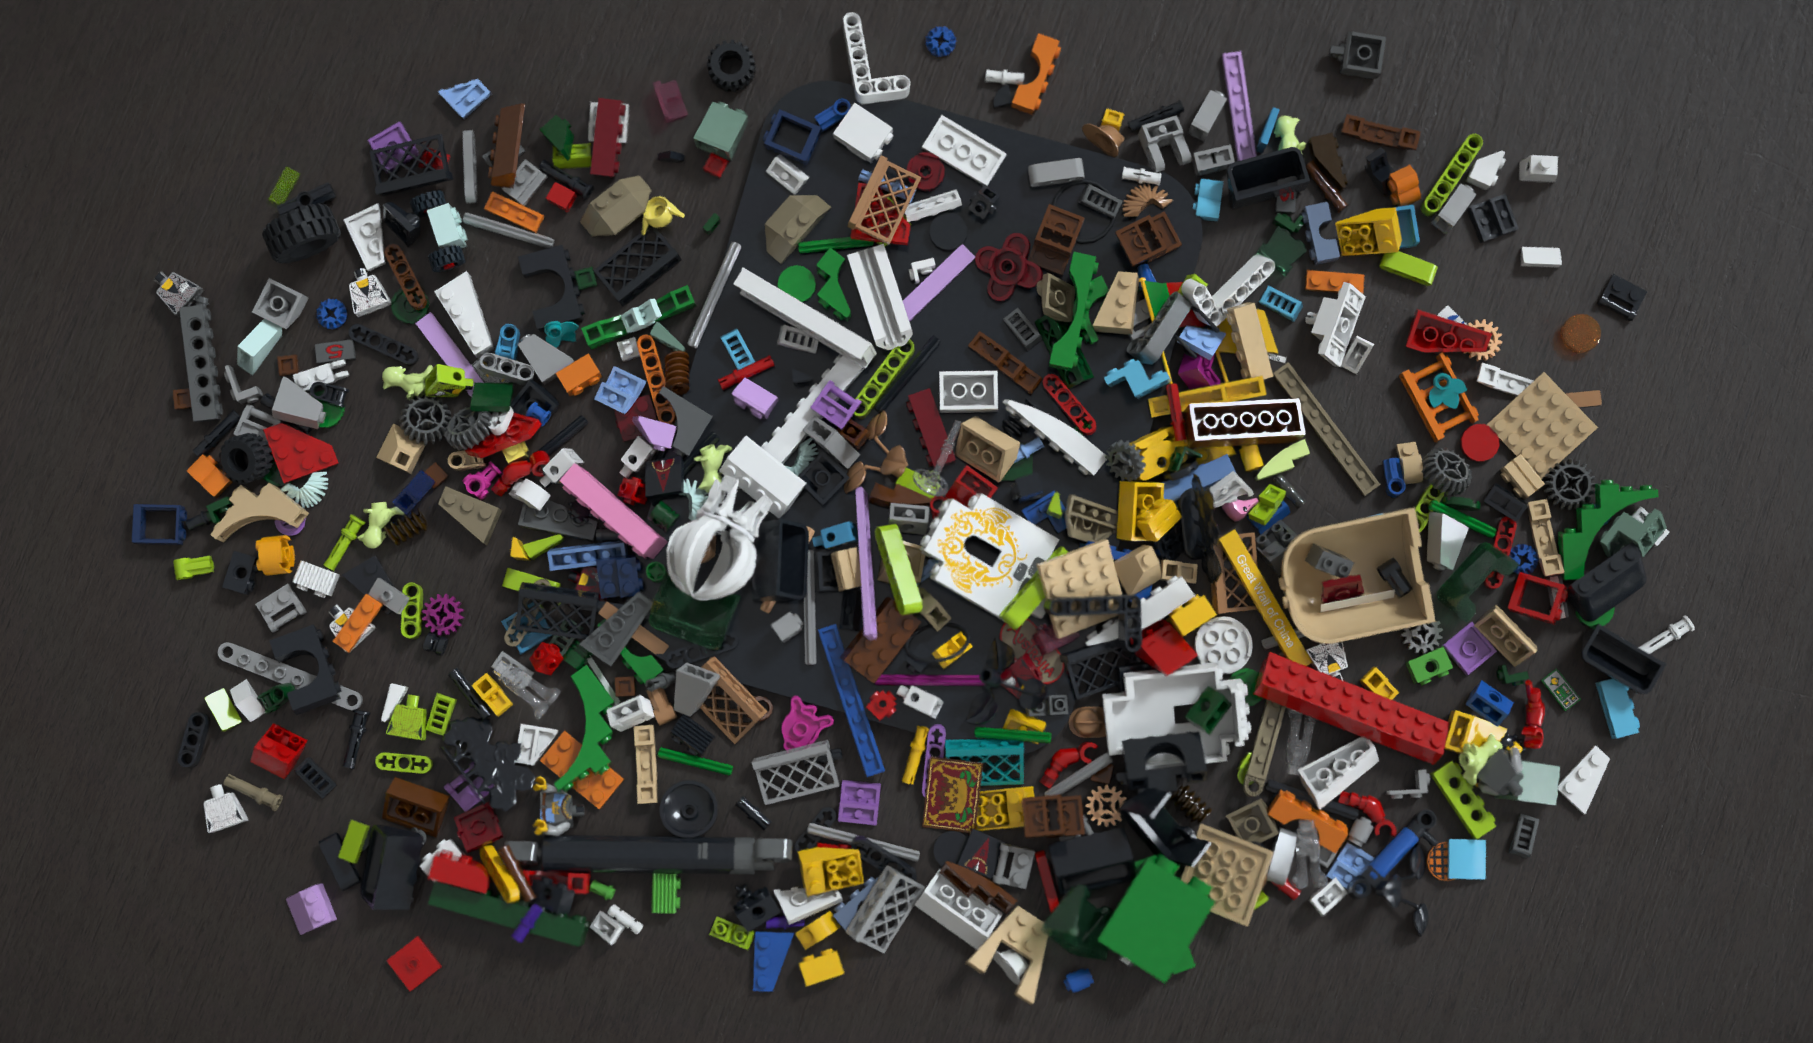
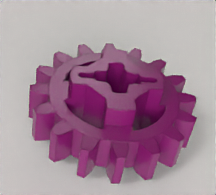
M437 594L436 600L431 597V603L424 604L428 607L427 610H422V613L426 614V617H423L422 620L428 621L425 627H432V633L438 630V635L442 636L443 631L446 635H450V630L456 632L455 626L461 627L462 624L459 620L465 618L460 615V613L464 612V609L459 608L462 603H455L456 598L452 596L449 599L448 594H445L444 598ZM440 603V606L434 610V606ZM449 604L454 607L455 613L450 610ZM443 612L447 613V617H443L442 620V617H440L439 614ZM431 616L437 620V626L433 623ZM454 620L451 625L447 626L449 621Z

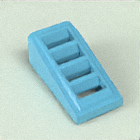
M1270 286L1267 287L1259 301L1260 304L1293 322L1303 307L1302 302ZM1271 294H1275L1270 303L1267 302ZM1280 297L1281 300L1279 304L1275 306L1277 299ZM1285 301H1287L1288 304H1287V306L1285 307V309H1284V310L1281 309V308L1283 307ZM1292 305H1294L1295 307L1293 311L1289 313V310L1291 309Z
M737 328L720 337L738 370L755 362ZM737 335L738 339L728 344L727 340ZM741 343L742 346L731 350L732 346ZM742 350H745V353L741 354L738 357H735L734 354ZM747 356L749 357V360L739 365V360Z

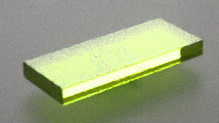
M286 166L269 200L278 205L284 203L300 173Z

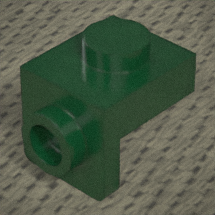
M1506 664L1498 665V670H1496L1497 678L1502 684L1512 683V686L1524 684L1523 680L1529 679L1527 671L1508 675Z

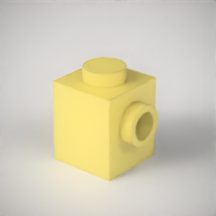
M524 441L502 450L508 464L529 458L526 453L529 450Z

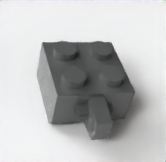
M1348 32L1344 44L1330 46L1328 56L1336 57L1341 62L1340 74L1377 80L1381 74L1386 37Z

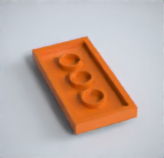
M564 731L540 761L561 778L575 762L582 744L568 732ZM612 768L603 775L598 773L596 776L590 770L586 778L581 781L577 779L573 782L574 786L572 788L600 810L625 780Z

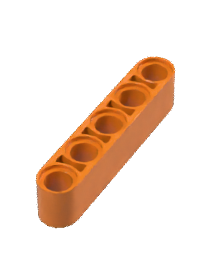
M642 335L637 341V346L660 422L674 425L676 416L667 401L661 404L657 402V398L660 396L659 392L663 386L665 387L666 381L656 344L651 336ZM644 341H651V346L648 349H643L642 343ZM649 359H656L657 363L654 367L647 366ZM661 377L662 381L659 385H653V378ZM665 413L672 414V419L668 422L662 420Z

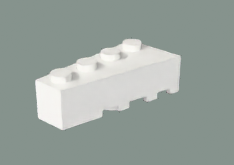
M467 271L434 291L478 359L484 353L494 349L471 276Z
M1360 737L1298 769V773L1303 786L1320 810L1378 763L1379 759L1373 743L1369 739Z

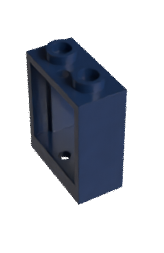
M779 109L778 113H774L770 124H772L770 131H766L763 137L765 148L807 166L822 133V129L818 125ZM782 118L811 130L801 154L772 142Z
M134 504L132 543L183 545V540H186L184 521L187 520V511L185 507L181 505ZM146 512H176L175 539H145Z

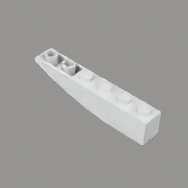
M1006 399L1003 401L1006 405L1005 409L1012 415L1017 414L1021 417V423L1027 427H1033L1036 430L1034 433L1041 439L1046 438L1050 442L1049 446L1057 452L1059 450L1065 454L1063 457L1070 463L1075 462L1079 466L1077 469L1084 475H1095L1107 460L1103 452L1064 422L1030 406Z
M1176 575L1166 581L1168 585L1162 589L1159 586L1151 591L1152 596L1146 600L1144 597L1140 599L1142 629L1164 618L1172 610L1195 596L1182 576L1178 578ZM1131 618L1127 621V626L1129 628L1132 626L1133 623ZM1112 619L1102 625L1103 629L1097 633L1095 630L1087 635V640L1085 641L1087 646L1119 638L1118 619L1114 622Z

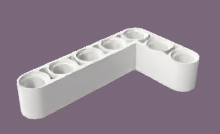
M847 13L843 20V33L856 100L861 104L906 98L910 90V80L906 76L898 75L871 79L860 17L856 13ZM851 40H857L858 42L853 43ZM854 57H861L862 59L856 60ZM857 74H864L865 76L859 77ZM898 86H904L905 88L900 89ZM885 88L886 91H880L879 89ZM863 90H864V91H867L868 93L862 94V93H860V91H863Z
M1254 255L1213 296L1210 295L1205 285L1193 279H1187L1182 284L1181 291L1192 306L1200 309L1218 326L1227 318L1228 308L1240 305L1273 273L1275 262L1263 255ZM1193 311L1199 321L1209 325L1199 313Z

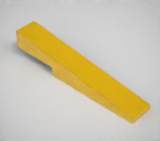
M1263 375L1179 392L1182 412L1189 404L1233 402L1266 395ZM1167 395L1148 398L1152 418L1171 414Z

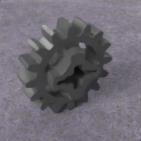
M1120 440L1112 444L1107 449L1108 455L1105 458L1109 460L1106 465L1111 466L1110 472H1115L1116 478L1121 476L1122 481L1127 479L1128 482H1131L1133 479L1136 480L1144 472L1143 467L1146 464L1142 462L1145 457L1139 454L1141 450H1136L1135 444L1130 446L1128 440L1126 442Z

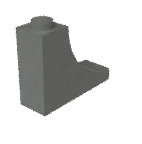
M663 386L659 395L670 404L677 421V433L672 445L674 448L673 452L682 457L684 455L689 456L713 416Z

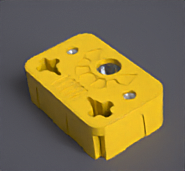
M1173 426L1161 427L1130 443V446L1135 444V449L1141 450L1140 456L1145 457L1142 460L1146 464L1143 467L1144 472L1136 481L1148 480L1168 470L1172 453L1176 447L1184 446L1182 440L1175 441ZM1186 454L1184 455L1182 463L1187 460Z

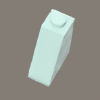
M264 318L238 345L237 365L253 375L282 336V327Z

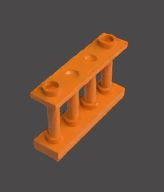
M1443 352L1436 356L1438 362L1416 373H1411L1408 369L1399 375L1434 443L1443 439L1445 431L1467 419L1470 420L1471 424L1479 420L1477 417L1479 414L1475 406H1471L1465 393H1460L1459 402L1465 412L1443 424L1437 423L1435 419L1436 414L1449 407L1443 402L1436 408L1429 407L1426 399L1434 385L1425 390H1420L1416 384L1419 379L1441 368L1451 378L1457 379L1450 367L1452 364L1449 357L1445 356ZM1443 380L1439 384L1440 386H1445L1447 382Z

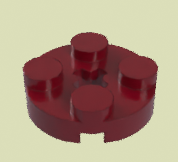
M919 153L907 165L908 171L921 177L916 188L920 191L935 190L943 181L944 166L933 153ZM925 167H928V171L931 172V174L923 176V173H921L920 170H924ZM908 177L909 183L913 186L916 180Z

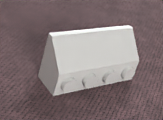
M747 436L742 439L719 470L723 475L738 479V487L756 501L766 495L773 502L769 511L777 518H780L790 509L806 485L802 479Z
M939 869L915 903V906L975 949H978L987 940L1003 913L990 904L987 906L974 894L969 898L939 873L941 870Z

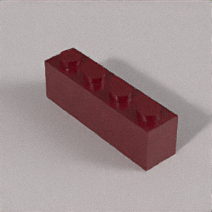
M598 98L590 174L615 177V174L619 173L620 162H617V156L621 154L622 143H619L620 135H623L624 124H621L622 116L625 117L626 105H623L621 100Z
M930 388L909 395V401L906 402L909 413H914L915 419L912 421L916 431L920 430L922 435L919 440L922 448H926L929 454L926 455L929 467L933 465L934 470L955 463L956 458Z

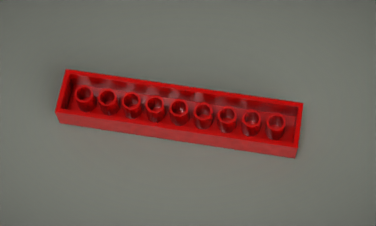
M1269 652L1261 664L1254 695L1433 765L1444 753L1450 722Z

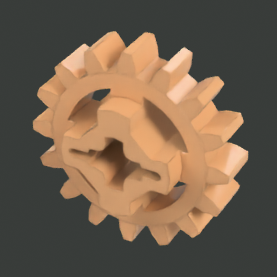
M1485 319L1480 324L1478 320H1475L1474 326L1471 323L1467 324L1492 333L1493 340L1490 339L1487 347L1489 351L1469 352V358L1471 359L1476 356V361H1479L1483 357V360L1486 361L1488 360V355L1491 358L1494 357V352L1500 351L1497 345L1502 344V341L1498 340L1502 334L1496 333L1499 328H1492L1493 322L1487 325Z
M1105 785L1103 790L1100 786H1097L1098 792L1092 790L1093 796L1087 797L1090 801V804H1085V807H1090L1087 814H1092L1091 821L1097 819V825L1099 826L1102 822H1104L1105 827H1108L1109 822L1115 826L1116 819L1120 822L1122 821L1121 814L1115 810V802L1118 800L1120 807L1123 801L1126 800V797L1121 798L1122 791L1115 792V786L1111 790L1108 785ZM1111 793L1113 795L1109 798H1104L1101 794ZM1095 800L1098 802V809L1094 811ZM1102 801H1110L1111 804L1109 806L1113 813L1108 809H1102L1104 806ZM1103 814H1110L1112 818L1103 819L1101 816Z

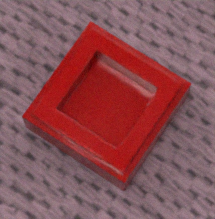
M711 152L703 170L721 178L729 161Z

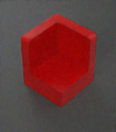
M555 182L546 199L556 207L569 212L577 195L572 190Z

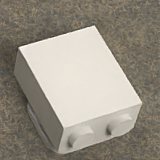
M856 103L853 104L833 133L834 139L870 163L874 159L878 160L883 152L881 150L884 144L888 145L894 135L892 134L893 128Z

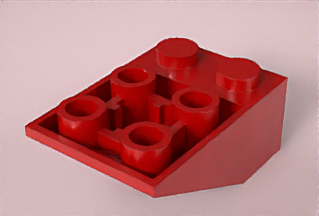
M1163 619L1142 629V646L1135 652L1136 656L1165 676L1174 673L1177 669L1198 656L1172 625Z

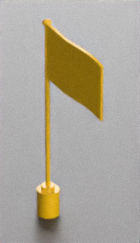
M1256 309L1267 352L1278 354L1265 311ZM1227 318L1217 326L1220 332H1224L1226 335L1215 352L1225 383L1229 381L1219 352L1236 354L1237 351L1236 343L1233 342L1231 337L1232 328ZM1241 445L1242 448L1239 452L1246 472L1264 467L1258 445Z

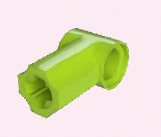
M211 556L173 560L176 580L190 579L195 575L214 572V563Z

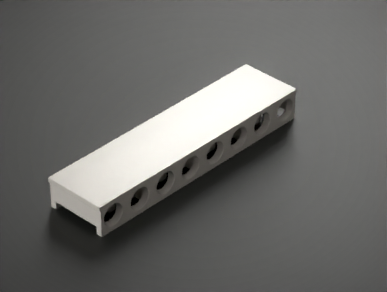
M745 268L741 269L742 271L733 283L742 289L740 295L865 369L874 355L877 354L870 342Z

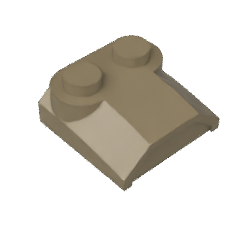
M1050 273L1044 274L1043 279L1037 283V292L1042 297L1043 313L1056 321L1072 322L1075 296L1074 286Z
M1261 798L1226 815L1237 837L1245 841L1263 842L1279 834L1277 825L1273 817L1268 815V807Z

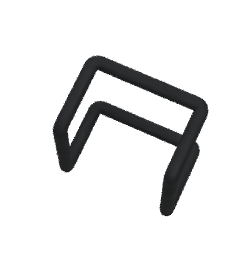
M1191 306V310L1199 313L1209 323L1203 329L1209 328L1217 333L1220 331L1200 309ZM1174 334L1173 338L1185 348L1184 353L1196 359L1197 355L1179 336Z

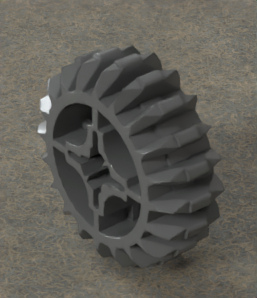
M425 395L424 399L418 396L417 401L411 399L410 404L405 403L404 409L401 410L402 416L399 418L401 422L400 427L404 430V435L409 436L410 441L416 439L417 444L424 441L425 446L427 441H431L434 445L435 439L441 442L442 436L446 432L445 428L451 419V411L448 410L447 404L442 403L441 399L436 401L435 397L428 399V396ZM436 413H437V414L441 417V419H442L441 422H440V424L437 423V421H436V419H435V414H436ZM412 416L417 421L415 427L410 422Z
M465 406L463 410H459L456 414L454 413V416L448 422L449 424L445 428V439L454 449L467 450L468 447L472 449L474 445H479V442L484 441V438L490 435L489 432L491 430L489 426H491V423L489 421L492 420V414L490 412L471 411L470 407Z
M1439 447L1438 449L1431 450L1424 457L1422 463V473L1425 474L1424 478L1429 481V484L1434 486V489H1438L1440 493L1445 492L1447 496L1463 493L1469 487L1473 478L1471 476L1472 471L1468 469L1469 464H1466L1464 462L1465 459L1460 458L1459 454H1455L1453 450L1449 451L1447 448L1442 449Z
M1570 458L1567 463L1563 459L1560 464L1556 463L1554 468H1549L1550 474L1544 476V478L1549 480L1544 482V486H1548L1544 493L1550 492L1551 495L1547 499L1554 498V506L1560 503V509H1563L1566 505L1568 511L1572 509V506L1576 510V508H1579V504L1582 506V504H1586L1585 501L1589 502L1592 500L1589 495L1595 494V491L1591 489L1595 487V483H1591L1595 476H1589L1592 470H1585L1587 464L1584 463L1580 466V460H1576L1573 464V460ZM1564 470H1573L1579 475L1572 477ZM1557 475L1560 476L1559 479L1561 481L1558 489L1556 488ZM1576 480L1570 488L1563 489L1570 481ZM1583 480L1584 484L1582 494H1580L1579 482ZM1567 492L1574 496L1575 499H1566L1560 494Z

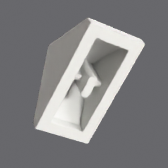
M1356 336L1343 358L1341 367L1357 374L1374 344Z
M247 679L230 690L235 706L250 722L265 713L264 705L261 700H258L257 694Z
M1334 878L1313 893L1310 902L1323 916L1348 892Z
M599 911L590 928L608 943L614 944L625 926L604 912Z

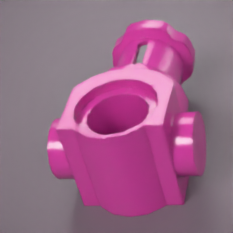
M490 461L489 465L481 473L477 472L475 475L470 473L462 482L466 485V490L470 494L483 500L489 494L490 482L498 474L501 475L502 472ZM479 482L480 489L473 492L471 489L473 483Z

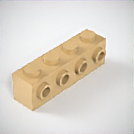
M1247 302L1228 308L1227 321L1232 328V340L1236 343V356L1241 363L1242 378L1246 379L1263 375L1264 379L1273 377L1255 303Z

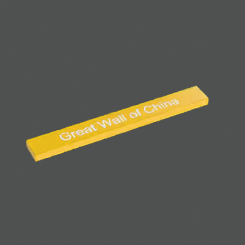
M1233 529L1218 539V542L1285 657L1308 666L1312 663L1309 655L1238 533Z

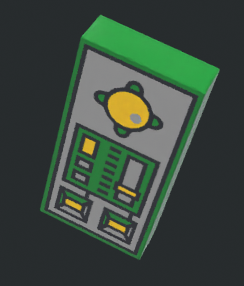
M1554 669L1540 680L1564 711H1567L1581 700L1557 669Z

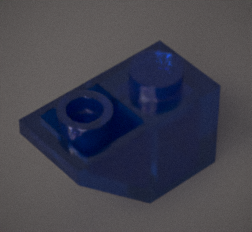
M420 470L398 493L392 503L407 515L434 485L435 481L423 470Z

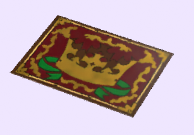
M930 757L922 827L969 833L971 828L976 830L983 763Z

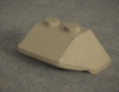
M640 176L620 179L590 202L580 223L592 237L597 235H616L646 212L651 189Z
M790 195L765 223L767 253L782 265L798 247V244L805 239L829 212L831 207L817 195Z
M1069 495L1064 514L1068 536L1084 542H1097L1107 539L1111 534L1117 532L1118 511L1074 495Z

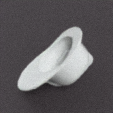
M1012 949L1001 953L995 951L992 958L1003 968L1010 980L1019 985V977L1028 967L1023 956Z

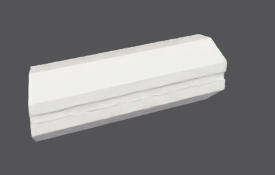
M884 244L847 255L876 346L891 350L905 345L913 335Z

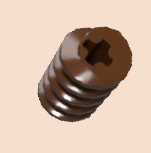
M674 351L665 357V387L677 395L685 394L690 389L688 386L690 383L689 355L683 351Z

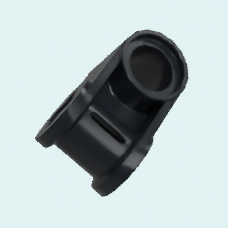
M315 382L311 385L310 394L317 401L338 408L345 407L343 403L346 393H349V389L323 382ZM320 387L324 388L323 395L316 396V390Z

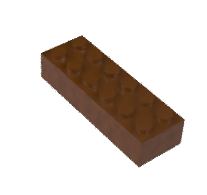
M1299 398L1189 404L1183 411V417L1186 421L1184 423L1188 448L1296 443L1305 436Z

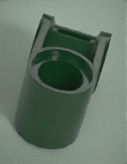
M284 683L260 694L257 698L263 703L266 709L265 713L270 714L288 702L287 693L295 690V687L291 683Z

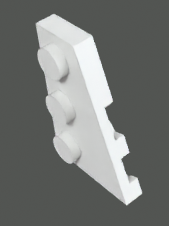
M373 205L344 219L367 271L386 264L380 205Z
M1596 745L1587 752L1558 784V791L1583 815L1588 810L1610 760Z
M798 887L785 891H780V889L773 890L789 925L843 902L838 889L811 896L806 895L804 888L798 889Z

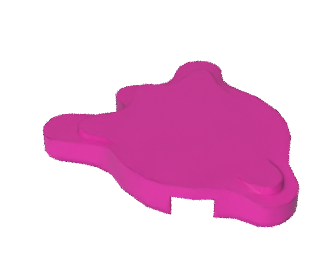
M793 696L790 701L791 710L785 716L781 727L784 749L789 750L814 743L824 728L833 725V717L830 715L817 717L815 715L817 711L815 705H804L799 696Z

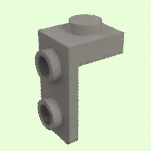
M230 365L225 366L226 372H224V376L227 382L231 383L232 389L230 393L234 401L236 400L241 404L246 402L251 404L257 402L258 398L263 396L261 389L256 386L241 392L233 367Z
M1415 770V790L1385 791L1386 795H1391V799L1403 798V794H1410V798L1422 797V793H1428L1427 785H1430L1429 773H1426V770Z

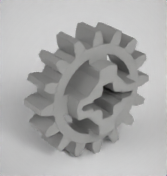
M1441 622L1429 623L1432 628L1423 624L1415 626L1410 631V627L1402 629L1404 633L1400 634V637H1405L1402 643L1409 644L1408 650L1415 648V653H1418L1421 649L1424 654L1427 652V648L1429 651H1433L1432 645L1439 646L1440 644L1437 642V639L1443 638L1439 635V632L1443 631V629L1437 627ZM1419 630L1425 631V634H1424V635H1420V634L1418 635L1417 631H1419ZM1430 635H1433L1431 642L1428 643V638ZM1411 638H1414L1415 640H1417V642H1418L1419 645H1417L1416 643H1414V642L1411 640Z

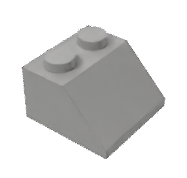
M269 278L252 312L287 329L300 316L308 297Z

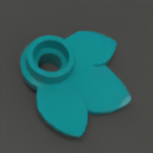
M551 321L544 327L547 334L545 340L555 348L559 346L561 340L575 342L576 334L574 331L579 326L573 322L560 323L558 321Z
M1440 373L1433 380L1434 387L1429 393L1430 403L1434 408L1443 402L1446 406L1456 409L1459 404V394L1467 391L1466 385L1460 379L1451 378L1446 373ZM1444 379L1447 384L1440 386L1439 381Z

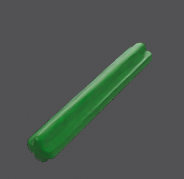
M844 237L800 242L798 248L799 253L827 251L829 248L836 250L872 246L874 242Z
M1431 500L1428 506L1429 510L1443 513L1487 537L1493 538L1495 536L1496 528L1436 500Z
M976 727L974 732L977 738L1040 743L1051 742L1050 732Z
M659 748L658 757L726 775H731L733 771V766L666 748Z

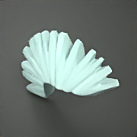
M811 438L799 444L794 466H785L797 476L810 464L809 461L815 459L811 456L818 455V452H814L817 448L812 449L816 444L808 445L812 441Z
M327 472L312 473L308 482L300 489L291 483H287L280 490L283 492L289 491L286 495L291 499L296 497L295 502L297 504L301 500L302 508H305V505L309 508V504L313 507V503L317 505V501L320 502L322 500L318 494L325 496L321 489L327 490L328 487L324 485H328V483L324 481H328V478L322 476L326 475Z
M686 479V483L684 480V493L679 495H686L688 497V518L693 521L697 519V511L706 502L708 496L705 495L708 492H704L705 490L700 488L696 489V480H694L691 487L689 479Z

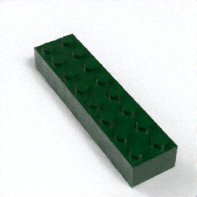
M440 881L434 882L428 903L429 905L517 929L521 923L520 919L524 918L532 907L529 902L525 903L524 899L506 903L501 894L493 895V891L489 889L485 894ZM541 907L543 911L534 923V928H531L529 933L575 946L584 945L590 922L586 921L587 917L577 914L568 916V913H556Z

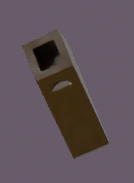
M1333 133L1310 137L1308 146L1312 161H1314L1333 185L1342 192L1346 188L1347 177L1342 173L1343 161L1337 153V138L1333 137Z

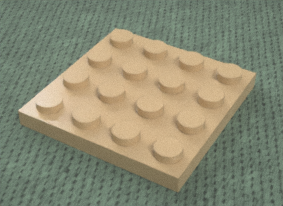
M1545 372L1538 376L1486 424L1494 430L1516 456L1521 454L1541 479L1550 472V467L1554 468L1556 463H1560L1598 428Z
M1102 539L1037 564L1046 600L1052 597L1122 594L1107 539ZM1112 599L1108 603L1109 609L1114 606ZM1094 600L1090 603L1091 610L1095 608ZM1075 601L1071 604L1072 611L1077 608ZM1057 602L1052 605L1054 612L1058 609ZM1118 614L1050 615L1056 638L1065 637L1118 616Z
M1200 824L1196 837L1210 841L1211 845L1194 868L1185 866L1181 880L1188 884L1194 875L1213 887L1208 895L1210 899L1215 901L1210 912L1248 926L1274 852L1215 828Z

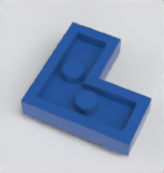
M1055 491L1021 510L1026 520L1034 525L1048 518L1057 534L1067 529L1064 519L1065 507L1061 500L1062 516L1060 519L1046 513L1052 497L1056 493Z

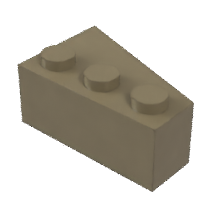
M445 487L438 504L482 543L488 545L502 510L459 491Z

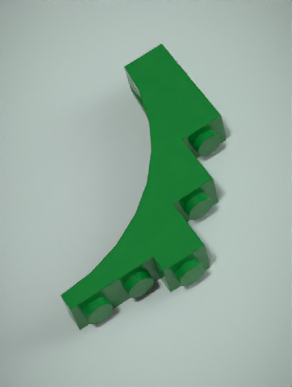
M1611 479L1601 480V483L1595 484L1596 507H1594V504H1582L1581 508H1576L1577 531L1576 528H1564V532H1558L1559 554L1564 568V574H1561L1562 579L1573 580L1583 577L1589 547L1603 524L1615 513L1630 504L1644 499L1657 498L1658 489L1652 488V485H1640L1639 489H1632V486H1621L1619 490V484L1614 483Z
M587 665L571 676V680L579 691L584 705L586 727L582 747L575 762L566 774L554 784L559 793L561 791L565 793L574 786L572 783L577 779L581 781L589 775L588 771L591 770L595 776L598 773L603 775L610 769L609 765H611V761L599 744L604 745L612 739L613 731L601 717V714H607V709L612 708L614 700Z

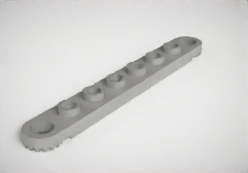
M226 642L218 648V656L222 661L281 684L291 683L295 689L309 685L317 677L233 643ZM227 647L233 649V654L229 658L223 655V651ZM341 686L342 692L339 693L341 699L331 703L348 710L359 709L363 703L361 694ZM351 695H355L358 699L357 704L354 706H350L347 701Z

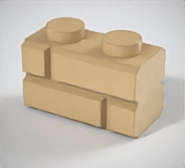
M1521 454L1500 469L1502 479L1506 483L1510 482L1514 487L1512 489L1514 494L1519 498L1522 497L1523 500L1545 484Z
M857 547L831 553L839 591L861 587L860 556Z

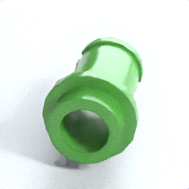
M593 880L589 889L590 892L605 897L604 900H611L616 890L613 886L604 885L596 880Z

